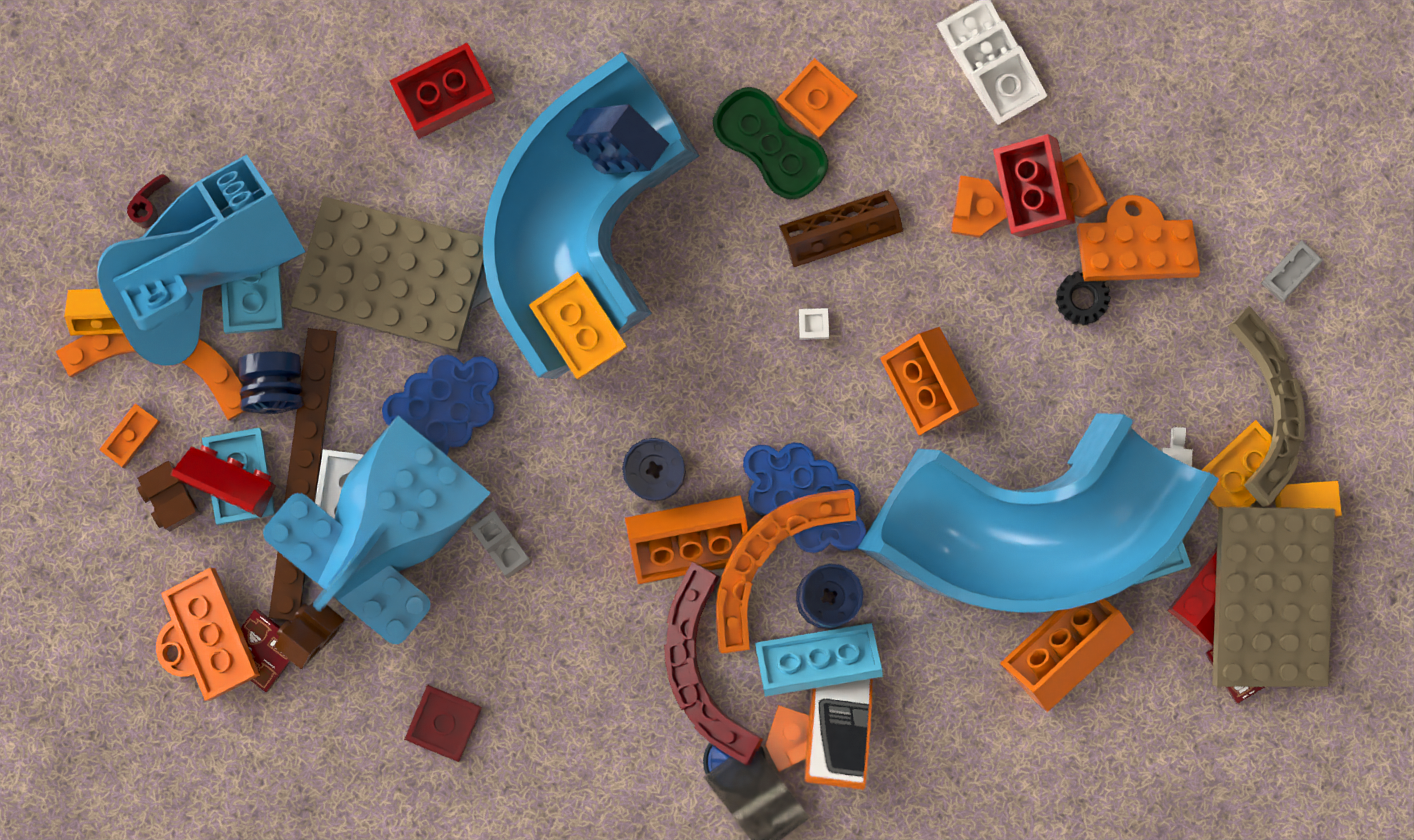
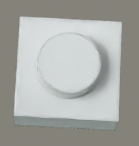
M828 308L799 309V340L829 339Z

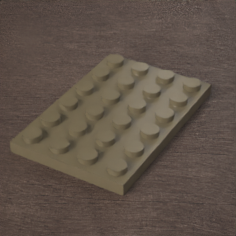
M324 196L291 307L459 352L484 267L483 237Z
M1218 507L1213 686L1328 687L1335 509Z

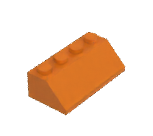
M741 495L625 517L637 584L684 576L692 562L708 570L725 568L734 549L748 532Z
M1101 599L1094 603L1057 610L1000 664L1026 693L1048 712L1130 637L1134 631L1118 609L1107 600Z

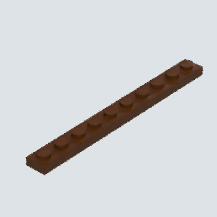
M308 328L300 382L302 392L299 394L303 398V406L296 411L284 503L290 496L296 493L306 495L315 503L337 343V331ZM277 552L269 618L293 621L296 619L294 617L296 612L302 605L306 574L280 552Z

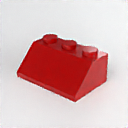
M204 445L201 446L200 450L191 446L172 470L171 476L179 481L262 518L276 488V485L270 482L272 476L255 469L253 474L243 470L245 464L228 457L227 461H223L216 457L217 451Z
M1217 547L1167 610L1213 647Z

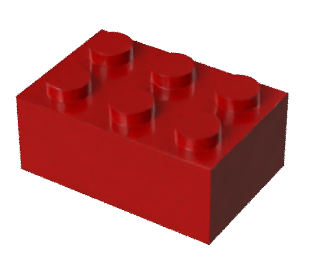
M468 42L389 80L418 139L496 102L494 93Z
M1046 134L993 149L1011 234L1024 237L1076 223L1057 138Z

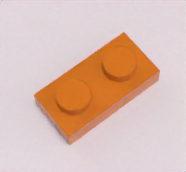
M135 403L99 450L122 468H125L159 425L160 421Z

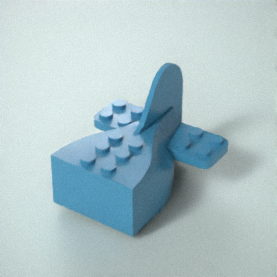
M246 154L194 183L164 211L142 237L119 241L109 246L100 257L97 268V280L106 305L134 350L141 357L154 364L164 366L175 365L186 360L197 346L204 289L261 273L304 253L305 250L274 194Z
M398 415L349 473L340 493L335 518L331 517L306 495L296 493L288 498L263 529V536L267 543L323 588L322 592L313 602L314 608L320 611L334 597L387 642L400 644L430 610L431 603L427 595L401 575L399 571L421 563L440 551L491 492Z

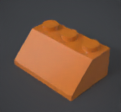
M940 327L919 333L880 357L919 436L963 415L979 405Z

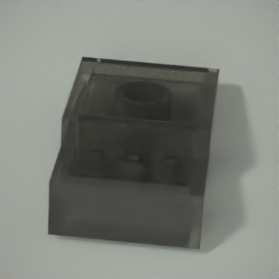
M759 750L750 765H745L730 756L704 776V779L750 840H782L809 819L808 815Z

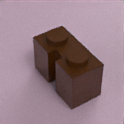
M166 461L139 476L137 479L141 486L137 487L144 502L151 501L155 511L151 515L159 528L164 527V529L170 532L201 514L185 484L171 476L172 470L175 468L174 464Z
M313 602L310 605L304 603L294 616L296 619L292 622L287 620L276 633L279 638L274 648L301 670L336 636L345 620L327 604L318 611L313 607Z

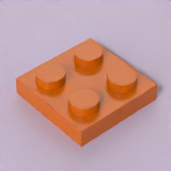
M814 58L776 99V103L819 140L851 106L858 95Z

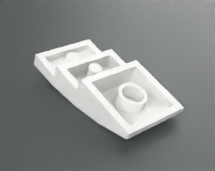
M977 0L936 24L955 59L997 125L1047 97L1022 47L1017 45L1005 21H1001L991 0Z

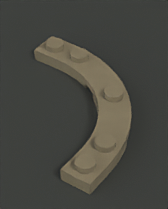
M1248 306L1241 310L1228 325V328L1257 362L1265 377L1272 398L1274 412L1272 441L1265 459L1244 484L1259 504L1265 507L1270 505L1285 487L1298 465L1299 459L1297 455L1299 446L1304 441L1305 413L1297 377H1292L1285 361L1288 358L1286 352L1271 330L1254 310Z

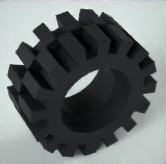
M1079 271L1068 275L1060 284L1056 293V305L1058 304L1059 313L1064 315L1065 320H1070L1075 325L1082 324L1083 326L1096 322L1107 311L1111 296H1109V286H1105L1106 281H1084L1083 272L1079 273ZM1077 288L1089 289L1094 296L1093 305L1087 309L1076 307L1072 301L1073 291Z

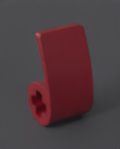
M161 174L148 182L128 204L127 214L138 227L149 228L157 221V209L147 198L160 187L171 182L166 175ZM140 208L143 210L146 209V211L148 212V214L145 217H143L142 215L139 216L137 214Z

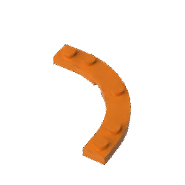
M124 333L85 335L56 351L69 377H73L107 358L136 352ZM199 339L193 353L182 363L194 370L205 381L227 420L230 421L246 412L240 407V401L246 398L240 395V389L244 386L226 360L211 346Z
M852 489L812 494L792 500L764 516L743 536L726 564L717 594L716 626L718 650L721 654L750 650L747 609L753 585L752 580L758 568L763 565L768 556L777 548L776 546L789 536L792 537L805 529L818 525L856 520L855 497Z

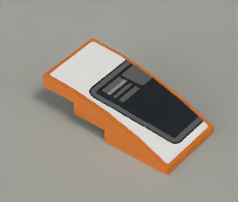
M873 678L812 689L806 743L805 782L865 790Z

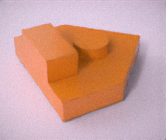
M1081 153L1063 162L1074 216L1084 218L1108 205L1099 183Z
M960 175L951 233L980 238L990 229L1007 219L1004 200L989 180Z
M779 705L765 744L778 772L806 759V743L809 729V715Z

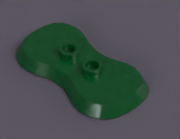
M753 87L738 89L731 93L715 111L713 129L717 138L728 148L750 158L759 168L767 186L776 195L790 200L799 199L812 192L824 179L829 162L824 148L816 140L792 129L781 117L775 102L764 91Z

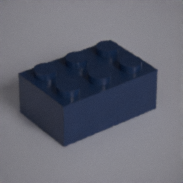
M630 104L585 109L566 135L573 142L572 146L574 149L593 161V167L603 174L650 171L669 145Z

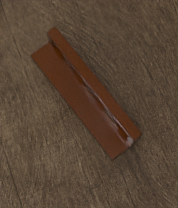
M889 190L779 226L794 268L903 232L899 209ZM885 201L888 204L880 208L874 207V205ZM852 212L859 213L858 215L853 217L846 216L847 214ZM822 222H831L829 225L819 226ZM798 230L804 231L802 234L793 237L789 235V233Z

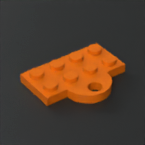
M1138 195L1121 197L1109 208L1105 222L1079 223L1076 228L1084 281L1195 278L1200 274L1192 220H1164L1156 204L1145 197ZM1127 205L1136 206L1139 210V215H1129L1125 207Z
M210 567L161 593L172 620L161 629L157 637L156 654L159 663L168 673L179 677L195 676L205 701H211L260 675L216 568ZM175 645L179 654L178 658L172 662L169 660L167 652L171 646Z

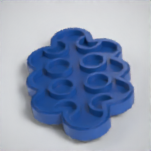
M441 355L430 363L427 373L411 375L406 380L404 392L395 393L386 399L382 408L383 419L389 426L396 416L399 415L447 456L450 447H462L469 442L473 428L482 427L492 419L495 411L494 402L488 393L498 383V368L492 360L483 356L473 357L463 364L454 356Z
M802 443L787 444L779 452L768 445L760 444L753 446L744 456L743 468L745 474L754 482L749 490L748 501L753 511L761 516H766L776 508L807 495L848 489L854 491L856 511L860 505L861 495L856 485L848 480L839 479L837 469L831 462L815 460L813 452ZM856 515V520L818 525L805 529L793 536L799 548L807 553L821 552L829 544L841 551L849 552L858 548L866 535V527L861 518Z

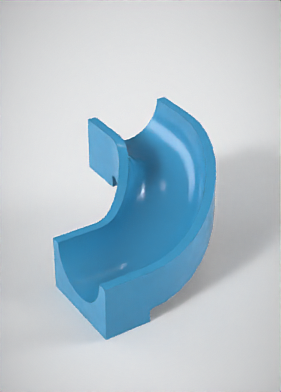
M623 52L571 87L538 116L510 153L491 194L483 235V261L487 285L495 308L504 325L538 378L557 379L569 371L570 368L529 304L575 273L579 272L620 335L652 314L622 266L616 264L613 258L610 243L612 231L622 212L639 194L648 187L653 188L700 156L639 62ZM630 104L669 145L650 171L603 174L593 167V161L574 149L572 146L573 142L566 135L585 109Z
M1097 413L1067 462L1071 468L1058 479L1029 489H1002L989 483L941 450L918 448L857 549L902 578L951 600L1009 612H1049L1070 609L1094 603L1117 594L1139 582L1159 567L1187 534L1219 478L1210 472L1201 471L1186 465L1151 445L1132 429L1131 425L1134 420L1125 414Z

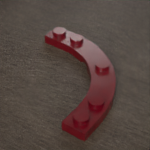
M692 562L676 592L667 618V643L664 644V653L669 683L681 710H684L690 721L695 725L694 728L707 741L745 765H750L763 738L729 718L717 706L709 695L699 672L696 654L698 625L705 605L720 576Z

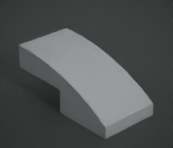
M495 511L471 527L473 533L507 579L531 562Z

